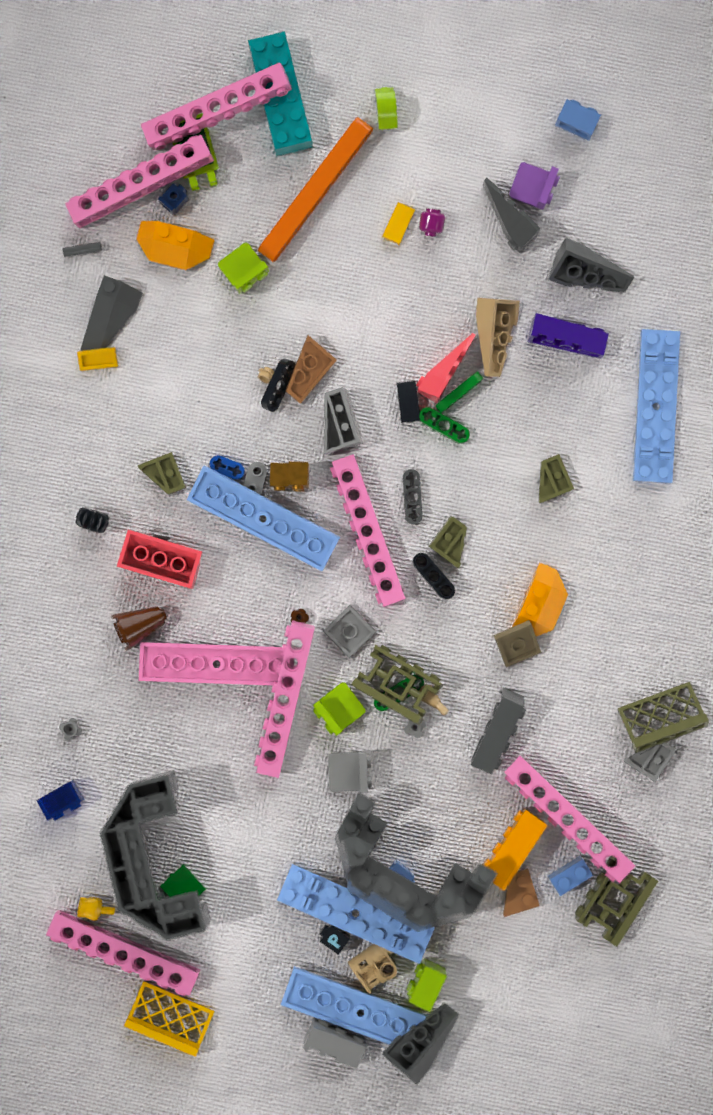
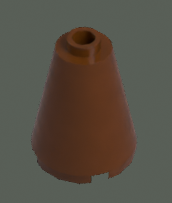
M158 606L114 614L111 615V619H116V622L113 623L121 643H126L127 646L124 649L128 651L163 626L167 616L163 608L159 609Z

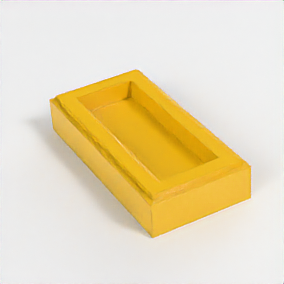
M398 202L382 238L400 245L415 209Z
M116 347L77 351L80 371L118 367Z

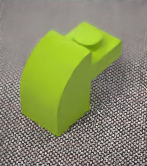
M382 87L375 89L379 130L398 128L394 88Z

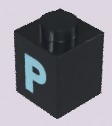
M325 924L319 933L321 935L320 942L338 955L350 940L349 934L331 924L329 926Z

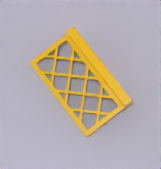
M143 981L124 1027L196 1057L214 1010ZM145 986L153 989L155 998L146 1002L142 994ZM167 995L171 997L173 1005L163 1009L159 998ZM141 998L143 1003L138 1005L139 1000ZM157 999L160 1011L150 1015L146 1004ZM186 1003L189 1005L191 1013L180 1016L177 1006ZM144 1005L148 1016L141 1019L133 1016L136 1008ZM175 1007L178 1018L168 1022L164 1011ZM205 1011L209 1013L207 1020L198 1024L195 1013ZM162 1012L165 1024L161 1026L154 1025L151 1017ZM193 1015L196 1026L186 1030L182 1019ZM180 1020L183 1031L177 1034L171 1032L169 1024ZM204 1025V1028L201 1032L200 1026ZM198 1028L200 1034L197 1043L189 1040L187 1034L188 1031Z

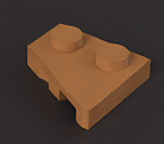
M528 868L518 870L507 886L503 909L504 917L540 906Z

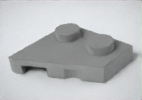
M662 743L625 758L624 762L653 782H656L675 754L676 749L667 743Z

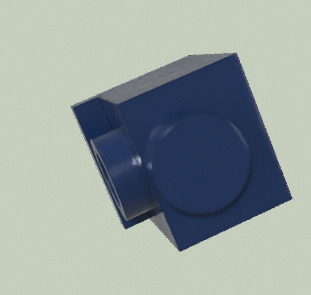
M173 183L158 198L160 205L175 216L189 200L188 195H186L188 191L181 184L176 186ZM174 194H177V198H171Z

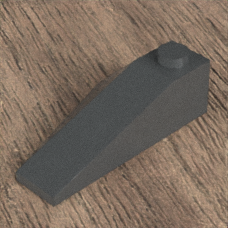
M486 178L484 179L483 187L508 240L507 243L512 250H517L520 253L536 239L541 228L526 212H519L515 202L509 199L506 200L504 193L492 181Z
M444 1003L427 1015L423 1022L417 1026L414 1024L410 1027L409 1032L403 1036L399 1035L382 1055L415 1085H418L434 1063L457 1021L459 1013Z

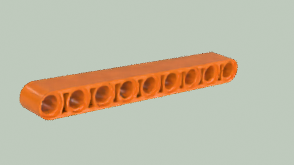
M359 117L355 118L264 239L258 252L272 262L279 258L373 131L372 126Z

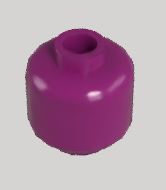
M426 208V211L420 215L419 229L425 232V236L436 237V233H442L444 230L445 215L441 213V210Z

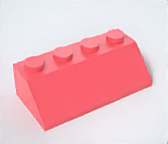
M128 529L117 567L193 589L199 572L202 551Z

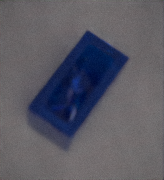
M72 780L36 801L47 821L52 818L56 821L65 816L63 812L69 808L72 812L81 807L80 802L85 799L75 781Z

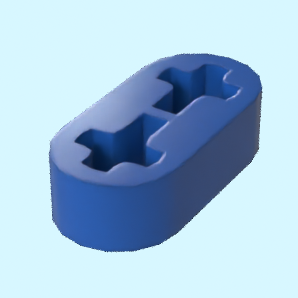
M219 455L214 456L210 460L211 469L230 479L240 480L245 475L244 467L236 461ZM219 459L222 460L221 463L226 465V469L219 467L217 470L214 462H218ZM239 466L241 474L233 476L234 473L228 470L229 467L235 469Z

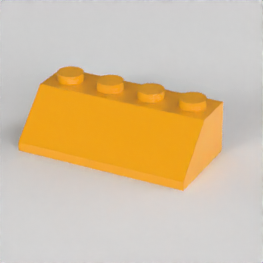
M525 808L522 811L518 810L513 818L515 822L511 827L508 826L502 835L504 836L501 843L497 842L492 849L494 854L490 860L487 858L482 864L497 873L493 883L503 891H505L548 826L543 820Z

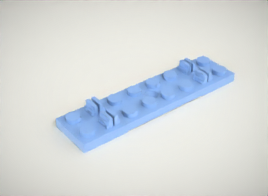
M641 330L633 481L672 483L680 331ZM654 403L659 404V410L653 408Z
M205 465L202 467L187 498V501L320 571L324 570L340 539V536ZM261 515L266 517V522L260 521Z
M292 864L277 898L279 902L420 964L435 928L432 927L416 932L350 893L348 888L295 864ZM353 910L359 911L358 917L352 915Z
M295 966L281 1001L282 1006L389 1045L399 1035L403 1036L409 1032L410 1027L414 1024L417 1026L423 1022L427 1016L424 1013ZM359 1009L364 1011L363 1016L357 1015Z

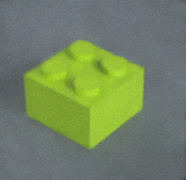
M424 958L422 963L417 964L414 971L416 973L414 980L410 979L406 990L410 1003L431 1012L447 978L445 967Z

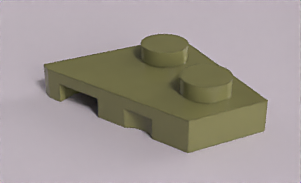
M559 454L541 461L539 504L574 490Z

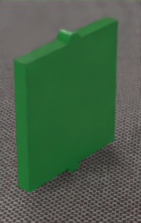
M184 864L174 873H170V877L160 885L169 897L196 890L199 896L206 890Z

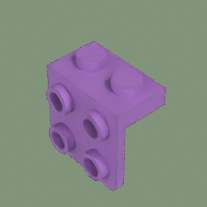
M522 162L509 192V197L543 210L545 205H550L553 193L550 192L552 186L556 187L560 176L557 175L559 168L552 166L549 172Z

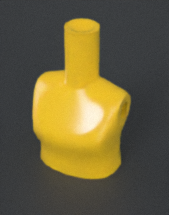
M80 897L77 917H85L97 921L101 914L114 915L115 907L103 906L101 898Z

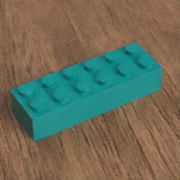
M285 31L248 40L255 73L281 63L292 88L286 95L276 96L270 99L268 103L263 104L276 156L313 148ZM273 82L267 83L265 89L271 88Z

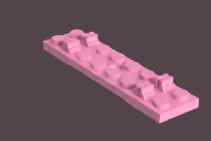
M140 642L139 681L273 686L274 681L278 682L279 674H276L278 662L282 663L284 656L280 655L282 647ZM289 658L287 660L288 664L294 666V658ZM218 660L220 662L219 668L213 666L214 661ZM286 676L283 678V682L285 684H292L293 679Z

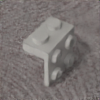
M341 752L328 755L330 791H360V793H368V788L372 787L371 776H367V768H371V756H367V752Z

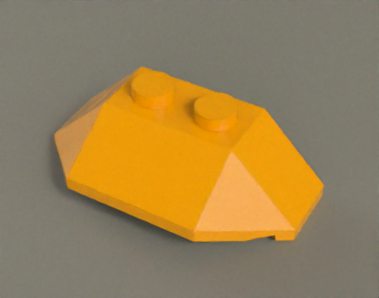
M141 221L136 238L149 261L182 270H188L203 261L209 260L214 245L213 239L199 232L160 221Z
M539 562L512 627L529 620L536 637L554 629L568 596L556 569Z

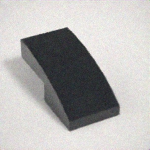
M416 381L396 383L401 423L420 421Z

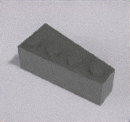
M504 687L501 691V701L496 702L492 713L493 718L488 720L484 730L485 735L481 736L471 759V766L491 775L494 769H499L502 762L500 757L502 753L507 752L510 745L508 740L510 736L514 737L518 729L516 723L518 719H523L526 712L524 696Z

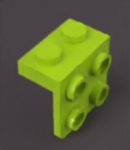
M243 243L218 262V267L238 294L247 292L255 282L263 280L269 273L267 264L261 261L248 243Z
M345 682L340 683L313 704L315 708L312 710L318 719L323 718L327 723L324 725L330 734L334 733L336 736L366 712L364 706Z

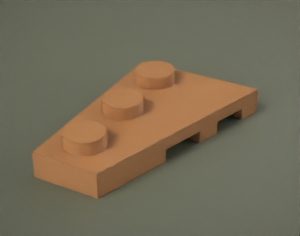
M309 335L305 339L285 391L299 404L303 402L337 361L336 358Z

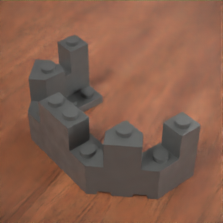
M174 770L133 781L129 784L100 832L118 911L136 920L135 922L159 934L165 940L206 931L211 921L207 903H200L197 890L165 898L164 892L156 893L140 823L178 813L173 793L179 788Z
M358 793L335 835V842L338 847L349 892L416 932L470 918L476 912L483 896L490 889L497 873L481 863L473 872L455 863L438 895L435 896L369 857L388 823L371 814L376 802Z

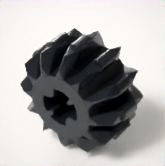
M82 507L77 512L75 523L84 529L104 533L108 527L110 517L105 513Z

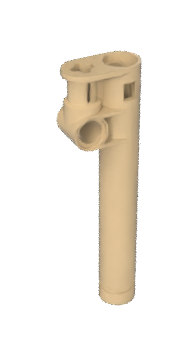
M372 944L348 961L350 968L369 994L372 993V988L379 983L383 984L387 980L393 979L397 974V965L391 957L394 952L376 944ZM391 965L394 969L392 972L386 973L383 971V967Z

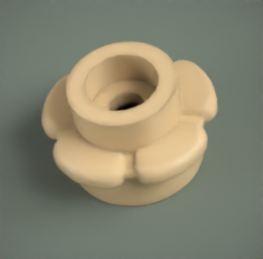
M269 367L260 368L258 370V378L262 382L269 384L274 371Z

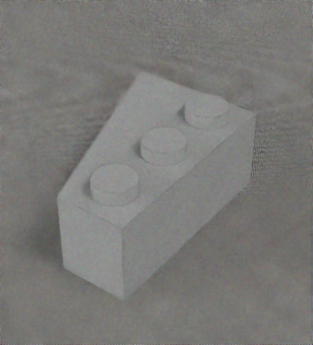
M341 387L326 392L324 394L325 430L323 454L330 455L363 444L347 389Z
M314 1018L304 1038L303 1049L309 1051V1048L319 1051L318 1054L325 1057L327 1054L335 1058V1061L357 1069L367 1048V1042L357 1034H354V1036L348 1034L347 1030L340 1026L335 1028L329 1025L327 1021Z

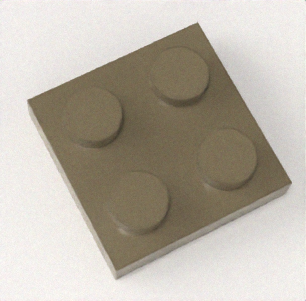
M529 620L493 635L506 668L542 653Z

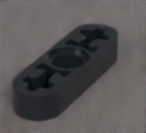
M285 358L279 361L262 397L261 406L263 409L274 412L279 408L296 365L294 361ZM279 381H281V386L277 390L276 385Z

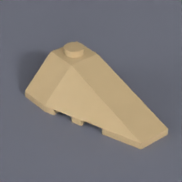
M477 298L476 321L484 373L487 377L501 376L507 357L506 347L513 338L511 331L518 322L520 304L518 300Z

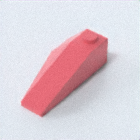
M474 333L433 367L425 377H420L416 385L419 387L417 393L435 403L439 401L476 336Z

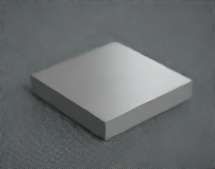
M351 605L323 630L348 658L353 656L376 633L374 628Z

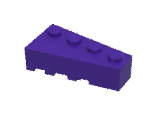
M536 313L531 322L527 342L601 359L605 353L609 333L604 332V329L601 328L592 329L583 324H574Z

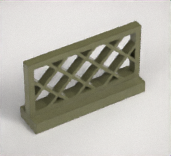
M690 682L618 708L635 753L708 727L709 723L708 717L704 714ZM688 689L690 693L688 701L678 697L679 691ZM668 696L673 698L670 707L659 703L662 697ZM675 700L686 704L683 713L672 708ZM651 703L655 705L652 714L641 710L644 704ZM688 705L697 708L699 714L693 717L685 714ZM657 707L668 710L665 719L654 715ZM629 709L636 711L637 714L634 721L626 718L624 711ZM670 712L681 716L679 722L672 723L667 720ZM640 713L650 717L647 726L636 722ZM652 719L663 722L660 729L655 730L649 727ZM634 725L645 729L643 735L634 737L632 733Z

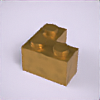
M289 461V463H270V487L274 488V491H285V488H292L294 492H304L305 489H309V463Z

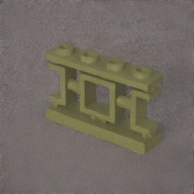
M375 645L373 652L370 654L372 658L377 660L369 676L359 672L358 677L354 679L351 685L420 726L427 711L419 706L428 691L438 695L439 690L443 687L442 683H440L441 679L434 674L428 676L423 673L424 669L416 664L413 666L407 663L408 660L399 654L397 657L390 653L391 650L384 645H381V647ZM381 654L401 667L392 665L389 672H385L380 669L385 660L378 655ZM395 672L410 679L401 696L387 688ZM411 674H416L433 684L434 687L426 684L422 692L414 689L413 686L417 678ZM376 675L384 679L379 688L385 694L363 683V680L371 683ZM408 695L416 698L413 709L417 710L418 714L397 703L396 699L404 703Z
M610 856L606 865L608 867L615 866L616 858ZM606 870L604 873L600 872L595 881L597 884L593 889H589L585 896L587 900L583 906L579 905L575 912L576 921L585 927L589 925L591 920L596 921L606 928L602 937L617 947L658 883L657 879L643 870L638 878L629 873L619 885L612 882L605 875ZM631 880L640 885L635 896L626 890ZM612 886L627 895L617 911L603 903ZM594 902L604 908L599 917L588 912ZM610 913L620 918L615 928L605 922Z

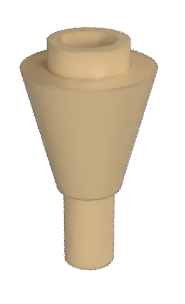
M428 691L423 702L436 708L445 716L449 710L441 703L438 695Z

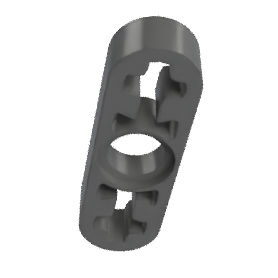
M409 469L403 474L405 519L409 524L416 525L420 523L423 517L420 475L416 470ZM409 473H413V476L417 477L413 481V486L417 485L418 489L410 488L406 490V486L410 487V481L406 480ZM409 492L417 493L418 500L416 502L408 501L407 494ZM419 504V508L415 507V513L419 514V517L416 518V521H412V518L408 517L412 513V508L408 509L407 505L415 506Z

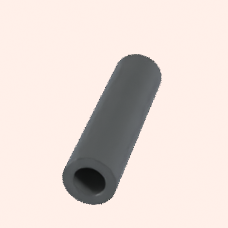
M101 242L64 247L62 250L64 257L99 252L102 251Z

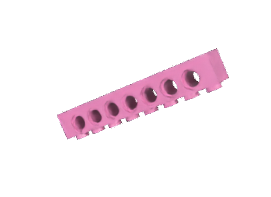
M277 63L141 124L148 145L153 150H161L171 142H180L187 135L198 134L203 128L214 127L221 120L232 119L237 113L248 112L253 109V106L266 104L276 96H284L292 88L284 67L281 63ZM273 82L271 88L265 89L267 83ZM251 90H255V94L248 97V93ZM237 97V102L235 104H231V100ZM220 105V109L217 112H213L214 107ZM199 113H203L202 118L196 120V116ZM185 120V125L179 127L180 122ZM168 128V132L162 135V131Z
M195 135L190 137L187 142L174 145L171 150L155 155L154 159L148 162H141L136 168L125 170L120 176L114 179H107L102 185L88 189L85 194L72 197L65 205L74 224L80 229L213 162L214 159L202 135ZM188 152H194L192 157L186 158ZM172 160H177L174 166H169ZM155 169H160L158 174L152 175ZM143 177L140 183H135L137 178ZM121 186H126L123 192H118ZM105 194H109L108 199L102 201V197ZM92 203L89 209H85L86 204Z
M354 454L332 461L333 467H330L333 478L337 477L339 485H336L339 495H344L346 502L343 503L346 514L350 513L352 521H349L352 532L356 531L359 537L355 540L359 550L363 549L365 557H362L365 568H370L371 575H369L372 586L376 585L378 593H375L378 604L382 603L383 607L404 600V593ZM344 473H351L353 475L351 482H344L342 480ZM353 490L357 491L360 495L354 501L348 497L349 492ZM362 508L365 510L366 515L364 518L359 519L355 516V511ZM365 526H369L372 529V534L368 537L363 536L361 533L362 528ZM371 544H375L379 548L378 553L375 555H371L368 552V546ZM377 562H382L385 565L384 572H376L374 565ZM388 580L391 582L392 587L389 591L381 589L382 581Z
M292 621L291 626L287 625L285 637H288L287 644L282 645L280 653L284 657L282 663L278 662L276 670L279 678L278 682L274 681L271 691L275 695L273 700H269L267 711H270L269 719L265 718L263 725L266 733L265 737L261 736L258 748H262L261 755H256L254 766H257L256 773L279 778L315 626L296 621ZM299 639L302 642V646L294 647L292 640ZM289 658H295L298 661V664L295 666H291L288 664L287 660ZM289 676L293 679V683L285 684L283 678ZM286 695L289 701L282 703L278 697ZM282 714L285 719L277 721L274 715ZM272 732H277L280 735V738L272 739L270 737V734ZM271 750L275 752L276 756L270 758L266 755V752Z
M521 756L504 772L507 775L505 779L512 786L516 783L521 788L519 792L526 799L530 797L535 802L533 806L540 813L545 811L549 815L547 819L555 827L557 825L561 826L564 829L561 833L569 841L573 838L578 843L576 847L583 854L588 852L593 857L590 861L598 868L602 866L607 871L605 875L612 882L617 880L620 883L635 867L617 847ZM523 773H527L531 777V781L527 785H523L519 781V777ZM536 787L544 789L545 795L542 798L534 796L533 791ZM552 800L557 801L559 804V809L556 812H551L548 809V803ZM566 814H570L573 817V823L569 826L564 825L562 822V818ZM585 828L588 835L585 839L577 837L578 829ZM594 842H599L602 845V850L599 853H594L591 850V845ZM609 856L616 858V865L613 867L606 865V858Z
M61 910L55 913L46 934L50 937V940L56 943L64 942L68 944L70 949L76 951L79 949L83 950L89 957L104 959L103 962L108 965L114 966L116 964L127 973L135 972L139 974L140 978L150 981V979L157 982V985L163 988H173L177 994L186 996V994L190 996L200 969ZM66 927H70L73 929V936H68L66 934ZM83 935H89L92 942L85 943ZM101 943H107L110 950H102ZM118 951H126L128 957L121 958L118 954ZM136 958H143L146 964L144 966L138 965ZM154 966H162L163 973H156ZM179 973L181 980L175 981L172 978V974Z

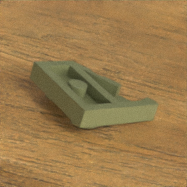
M172 452L137 465L144 474L168 495L186 488Z
M450 516L428 547L456 568H459L467 527L453 516Z

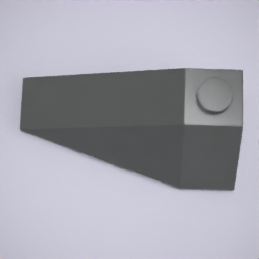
M568 238L564 239L558 249L548 280L567 287L578 285L586 289L597 287L602 290L626 292L634 279V275L583 244Z
M104 275L80 350L106 348L118 331L124 327L131 315L133 316L137 311L143 292L122 281Z

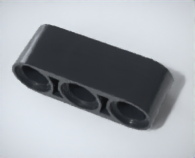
M426 553L416 554L412 563L418 573L441 599L452 598L455 594V587ZM422 556L426 559L427 563L424 567H419L416 564L417 557ZM431 571H436L439 574V579L436 582L428 578ZM445 585L451 588L449 596H443L441 593V588Z

